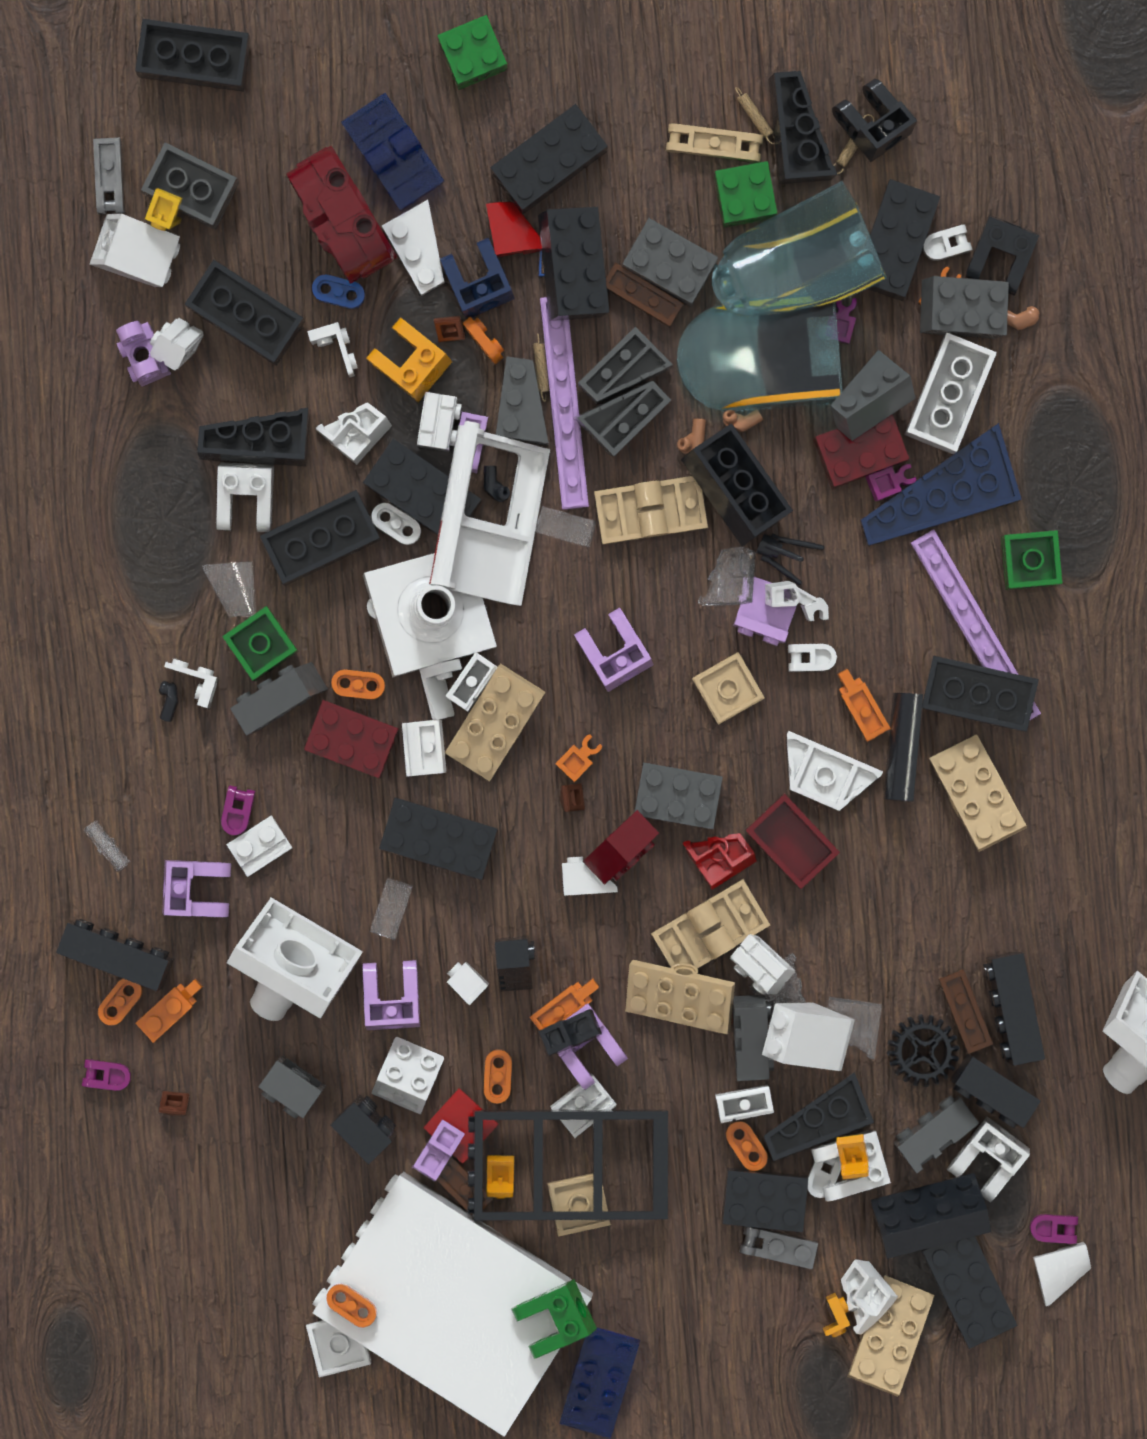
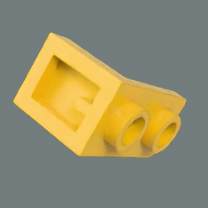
M157 188L145 219L151 221L152 227L162 231H166V228L171 229L177 226L182 218L176 215L183 198Z

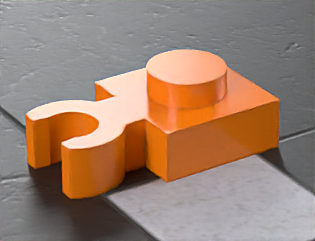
M590 734L583 739L580 750L573 745L555 763L574 782L591 766L592 762L587 757L590 754H597L602 749L601 744L595 749L588 748L587 742L592 738Z

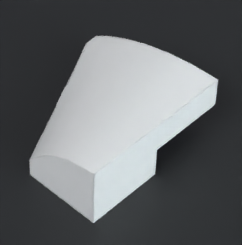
M365 403L351 413H344L338 416L339 420L327 426H323V424L318 425L316 430L357 465L392 425L385 415L369 403Z
M1084 1242L1033 1257L1045 1306L1051 1305L1091 1269L1087 1246Z
M855 1259L841 1279L843 1290L847 1294L848 1309L853 1311L857 1325L853 1329L856 1334L861 1335L873 1326L898 1298L896 1293L869 1261Z

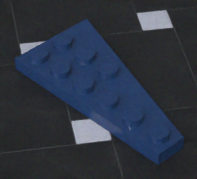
M999 423L861 519L860 522L867 545L877 544L1022 500Z

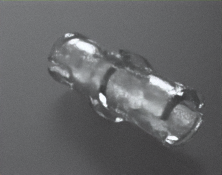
M97 820L84 829V833L98 848L97 852L100 855H104L116 872L121 871L130 863V860L116 845L117 841L114 838H110Z

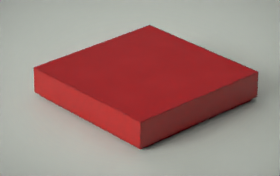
M458 1088L423 1128L432 1136L440 1122L444 1120L465 1133L452 1154L463 1164L468 1158V1143H473V1133H468V1116H473V1110L483 1109L463 1090ZM483 1120V1141L498 1126V1122L495 1120Z

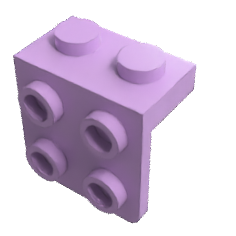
M752 577L747 584L733 626L738 628L737 632L749 637H752L753 633L763 636L762 641L778 646L779 642L785 643L796 606L771 607L765 604V584H770L771 582ZM784 589V599H789L791 596L789 589Z

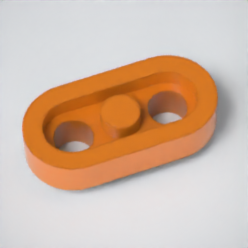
M469 317L462 323L470 336L495 365L503 359L501 353L504 349L495 338L490 341L484 332L487 331V328L478 317L475 320Z
M340 670L334 674L331 681L335 693L344 697L373 700L379 698L385 690L383 678L372 672ZM348 678L350 680L348 688L341 687L340 682L342 679ZM370 681L376 682L377 688L375 691L367 689V684Z
M121 979L98 1008L100 1020L107 1025L120 1023L141 998L143 993L142 985ZM128 985L134 988V993L131 996L125 993V987ZM111 1006L117 1009V1015L114 1017L108 1014V1009Z
M501 1049L491 1051L485 1060L484 1095L487 1100L496 1104L506 1101L511 1091L512 1059L506 1051ZM496 1058L503 1059L504 1065L497 1068L494 1066L493 1062ZM498 1084L502 1087L503 1090L500 1094L493 1093L492 1087Z
M743 1121L731 1123L726 1130V1139L743 1166L751 1171L762 1169L767 1163V1152L751 1127ZM738 1129L744 1131V1136L741 1139L734 1137V1132ZM757 1152L759 1154L758 1160L750 1161L749 1154Z
M336 1284L328 1291L326 1299L329 1307L354 1325L367 1327L376 1319L377 1309L374 1303L350 1286ZM337 1293H344L346 1300L339 1302L336 1298ZM360 1308H366L368 1310L367 1317H361L359 1315Z

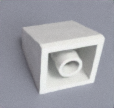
M107 214L89 265L154 287H163L171 276V269L169 267L172 259H175L178 255L180 236L156 229L147 223L124 214Z
M775 1003L762 1055L783 1064L842 1071L855 1019L815 1003Z

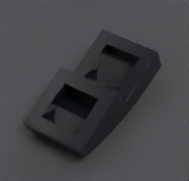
M588 1009L567 1020H560L540 1030L539 1034L548 1056H551L602 1035L593 1010Z

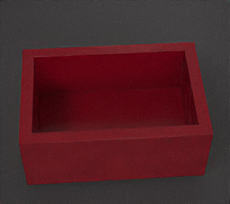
M893 414L853 441L838 429L814 438L815 446L832 489L909 460Z
M322 700L304 750L381 779L399 728Z
M782 794L744 830L799 889H802L840 853L786 794Z

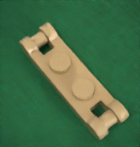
M669 124L668 126L670 139L666 143L665 151L741 160L750 163H760L761 161L759 148L763 144V135L682 124ZM681 135H689L688 144L680 143ZM742 142L749 143L748 151H741Z

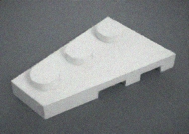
M426 200L382 225L383 230L421 296L444 284L429 202Z

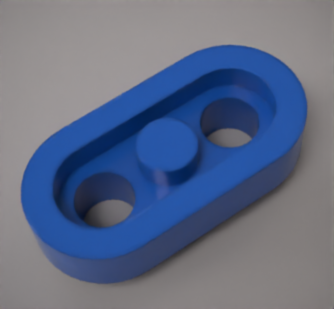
M325 274L318 276L312 284L314 296L324 303L347 309H356L363 304L365 299V292L357 282L350 284L346 279ZM323 285H329L331 291L324 294L321 292V288ZM351 291L357 294L356 299L352 301L347 299V294Z

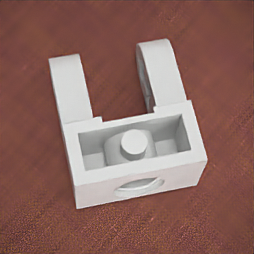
M225 462L219 464L217 476V530H231L233 494L257 495V532L271 531L274 465Z
M987 1116L952 1160L947 1170L954 1176L960 1177L978 1153L986 1151L1001 1163L981 1189L983 1198L992 1202L1029 1157L1030 1148Z
M866 1130L853 1134L864 1135L869 1157V1176L847 1179L823 1187L822 1190L826 1201L837 1200L891 1183L876 1131ZM837 1140L811 1149L815 1163L839 1157Z

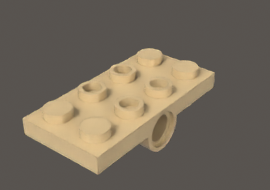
M693 476L664 481H649L632 486L594 491L602 545L708 528L702 489Z
M500 663L445 751V754L490 781L544 696L545 691Z
M977 734L929 758L957 816L962 820L978 852L1027 828Z
M742 879L651 934L671 967L676 964H690L698 969L736 947L748 935H755L770 926V923Z
M632 960L629 964L625 1011L728 1034L731 1029L735 982L698 974V969L690 964H676L668 968Z
M884 1275L883 1279L896 1293L898 1298L873 1326L860 1335V1342L847 1377L898 1397L935 1295Z

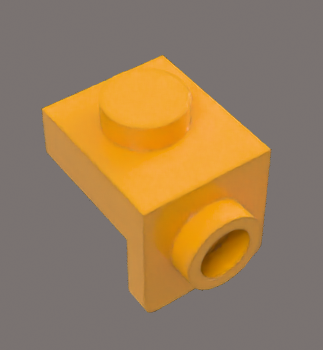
M864 1135L837 1137L842 1179L868 1177L869 1157Z
M487 1155V1197L497 1199L513 1197L514 1156Z
M836 1293L826 1296V1299L836 1322L822 1329L826 1336L832 1335V1337H837L847 1331L846 1327L850 1326L846 1317V1313L850 1311L844 1297L838 1299Z

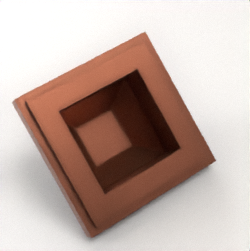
M460 316L434 318L439 342L465 339Z
M582 783L561 786L560 802L565 812L585 810Z
M163 1091L159 1113L172 1116L186 1115L189 1094Z

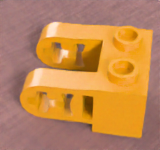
M399 318L392 329L416 349L401 368L375 348L366 359L414 400L419 402L425 395V392L429 391L452 361L445 352L405 320Z

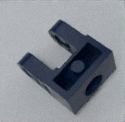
M489 238L476 242L489 272H487V276L471 283L464 282L452 253L440 258L466 319L475 317L515 299Z

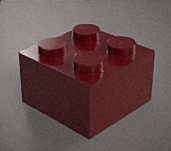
M636 810L582 862L604 885L611 878L617 881L655 845L652 840L659 832Z

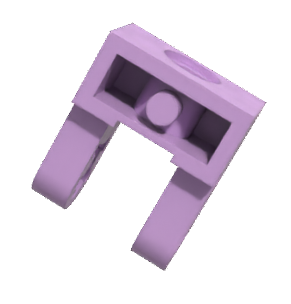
M134 321L116 330L121 341L117 343L122 357H128L131 366L127 367L133 382L138 381L141 386H145L171 374L168 366L164 365V361L159 362L155 358L150 357L153 347L150 345V341L154 333L148 322L141 325L139 321ZM147 349L149 351L148 359L142 362L136 361L137 351Z
M620 608L608 615L623 639L625 647L611 656L603 657L586 628L574 634L607 692L653 666L651 657Z
M165 860L163 915L229 917V903L192 901L190 899V886L193 876L231 877V863Z
M416 960L403 961L404 997H401L402 1000L381 1001L379 999L377 963H363L364 1013L367 1030L420 1027Z
M586 1004L569 1018L592 1009V1007ZM593 1010L602 1035L595 1038H597L618 1067L628 1058ZM593 1039L557 1053L584 1090L596 1082L575 1052Z

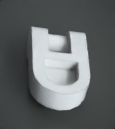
M960 225L929 235L923 246L925 256L930 260L939 261L972 251L971 243L967 242L965 235L967 233L966 226ZM955 237L958 246L951 247L948 238Z
M827 644L788 645V653H791V663H788L789 672L825 671L832 668L836 663V652L833 647ZM802 653H809L810 663H802Z
M840 1157L813 1163L808 1176L807 1188L811 1195L817 1198H824L822 1188L836 1183L841 1171ZM823 1163L832 1166L830 1173L821 1170Z

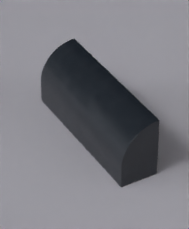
M893 693L883 796L885 800L914 801L923 694Z

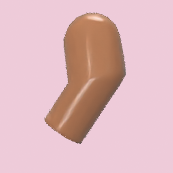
M1033 306L1027 307L1026 311L1019 314L1008 310L1007 325L1017 330L1033 326L1039 319V310Z
M757 409L746 416L735 413L734 410H727L723 414L724 424L728 426L732 423L739 432H745L763 421Z
M693 419L692 433L678 440V450L688 454L693 448L704 442L705 419Z

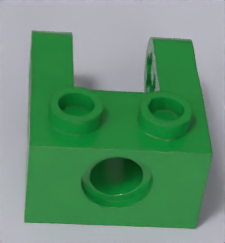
M575 1279L511 1308L516 1321L549 1309L558 1332L528 1346L534 1359L585 1338L597 1329Z

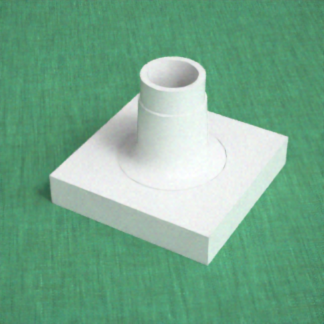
M435 553L363 574L392 677L497 647L483 598L448 590L438 585H429ZM426 593H434L443 598L448 608L445 617L432 619L424 614L421 601Z
M271 897L234 948L227 964L258 981L250 1004L259 1016L271 1021L281 1020L287 1010L295 1003L321 1019L355 967L363 951Z
M1136 971L1123 985L1103 1029L1106 1035L1121 1046L1112 1056V1059L1104 1066V1075L1115 1089L1125 1094L1132 1093L1147 1080V978L1139 971Z

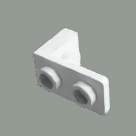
M337 322L307 331L311 344H317L318 347L332 344V339L337 338L349 377L355 376L353 369L358 367L354 354H348L345 344L350 343L346 328L340 329V325Z
M173 659L172 663L165 662L164 667L205 679L203 684L199 683L195 699H198L197 705L210 709L219 678L213 676L214 671L199 667L198 671L188 669L189 663Z
M460 659L441 662L419 669L433 720L454 716L452 702L446 697L449 691L445 679L452 678V672L462 669Z

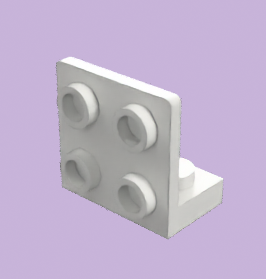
M395 1037L371 1094L421 1115L444 1057L404 1039Z

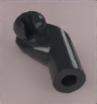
M484 466V491L495 501L504 502L510 497V490L507 486L504 487L497 481V466Z
M163 681L159 688V694L165 695L166 699L160 719L172 722L178 705L177 686L173 682Z

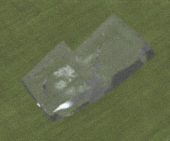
M542 506L535 532L590 548L597 522Z
M387 878L370 932L393 940L396 939L413 885Z

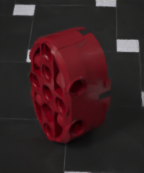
M332 146L325 147L297 163L296 168L286 173L287 178L303 204V213L308 220V225L313 233L317 235L318 242L323 250L333 255L350 284L361 277L365 279L397 259L394 250L371 213L365 199L352 181Z

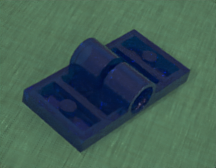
M383 93L341 121L343 127L400 212L445 182L422 148L419 140L405 123L386 93Z
M598 1327L592 1334L584 1338L559 1424L611 1439L639 1348V1339Z

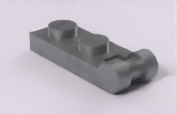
M121 138L93 139L97 214H106L107 211L125 213ZM105 193H114L115 200L106 201Z
M745 1226L743 1234L746 1237L744 1244L740 1246V1253L813 1269L818 1242ZM756 1237L763 1238L762 1248L754 1247Z

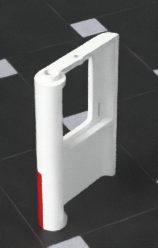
M465 421L464 425L458 426L429 585H438L448 590L521 606L550 449L487 433L485 430L480 429L481 424ZM478 444L513 452L518 455L509 512L504 526L467 517L464 513L475 450Z

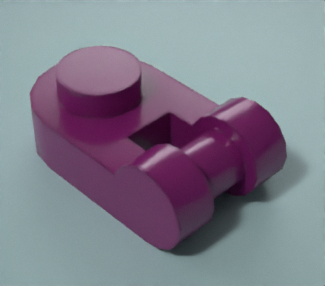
M229 785L221 818V825L226 833L239 835L247 829L256 791L247 789L246 792L237 790L236 786ZM235 800L244 802L243 810L233 808Z
M85 1059L84 1067L87 1069L86 1077L82 1079V1086L116 1091L122 1090L129 1085L131 1072L126 1065ZM97 1069L104 1070L103 1080L96 1079Z
M1037 1215L1030 1222V1233L1041 1242L1077 1244L1075 1225H1078V1216ZM1058 1224H1064V1234H1057Z

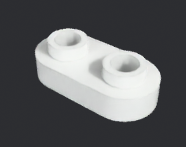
M381 503L373 509L372 521L374 525L400 543L411 545L420 538L421 528L419 523L393 505ZM384 512L390 514V520L387 522H383L380 519L381 514ZM405 527L413 529L411 536L403 535Z

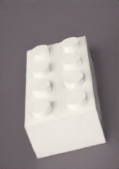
M946 333L904 435L954 455L959 448L997 352Z

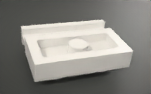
M442 720L402 723L406 776L447 773Z
M272 815L226 844L247 877L293 848Z
M590 1074L596 1083L586 1090L580 1084L576 1085L550 1107L552 1110H611L617 1104L595 1076ZM561 1120L574 1138L593 1124V1120Z

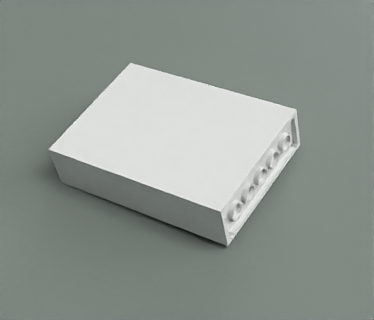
M403 1172L399 1176L395 1174L385 1188L389 1192L386 1198L380 1197L370 1212L374 1215L372 1220H366L355 1235L360 1239L356 1244L352 1242L341 1257L345 1261L342 1267L337 1265L327 1279V1282L330 1283L327 1290L323 1288L312 1303V1305L316 1306L313 1314L505 1437L559 1351L557 1349L534 1359L528 1347L530 1344L558 1332L549 1309L516 1321L511 1308L572 1279L482 1221H474L471 1214H468V1212L407 1173ZM576 1282L586 1305H588L592 1299L593 1292ZM336 1284L350 1286L374 1303L377 1309L376 1319L367 1327L354 1325L329 1307L326 1299L328 1291ZM342 1292L337 1293V1300L344 1302L346 1300L345 1294ZM360 1308L359 1315L361 1317H367L368 1310L366 1308Z

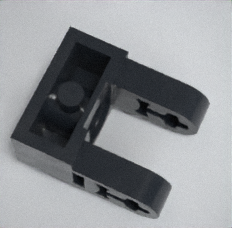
M878 79L871 80L862 88L865 98L881 116L877 121L867 123L847 100H842L832 108L836 121L870 162L911 135L917 123V119L901 101L898 102Z
M988 215L965 277L979 279L991 247L1015 255L1005 282H1009L1008 294L1015 296L1039 234Z

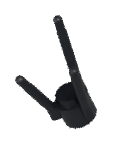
M774 533L771 536L764 534L756 552L762 555L761 560L772 565L797 585H801L802 581L772 559V557L777 559L779 554L802 562L804 560L802 556L783 549V544L781 543L824 550V545L781 537Z

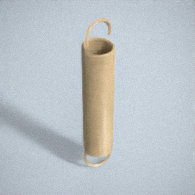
M745 93L740 97L739 94L737 100L761 132V135L768 140L767 137L774 131L767 124V121L761 115L749 95Z
M867 114L863 117L865 118L866 116H871L874 122V117L870 114ZM851 138L835 164L838 163L846 167L858 147Z
M537 334L538 343L533 344L538 389L544 401L542 392L549 391L545 344H539V334Z

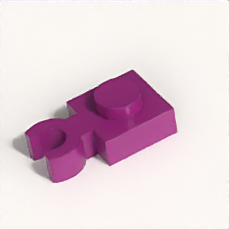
M841 298L836 300L838 313L833 312L834 316L828 317L823 338L849 345L856 320L855 317L849 316V313L856 307L857 300L853 298L851 305L845 307L841 303Z
M910 464L903 465L896 473L891 466L865 477L875 502L901 492L899 484L909 486L917 480L916 477L911 479L904 477V471L911 468Z

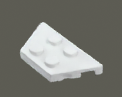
M787 732L790 790L840 811L883 773L881 770L793 732Z

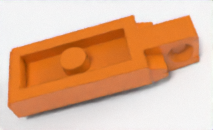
M848 669L838 673L837 675L843 684V687L839 689L841 697L865 740L868 742L890 730L889 724L865 682H862L860 677L854 680Z
M196 979L186 988L179 984L135 1024L154 1043L193 1007V1004L197 1002L193 996L203 986Z
M591 979L583 986L577 982L531 1015L530 1019L539 1031L560 1020H566L586 1004L593 1001L589 995L596 991L599 985L594 979Z

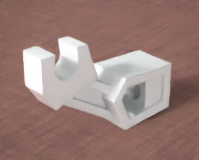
M784 581L765 584V604L771 607L796 606L800 603L802 604L801 607L806 620L814 621L813 615L816 610L820 612V619H829L828 605L824 599L812 596L798 588L795 583ZM784 589H789L791 594L789 599H784Z

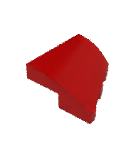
M514 202L486 204L494 250L497 257L522 252L525 255L542 251L540 236Z
M740 833L730 834L724 838L709 837L707 838L708 841L691 843L688 840L682 843L712 890L757 862L754 851Z

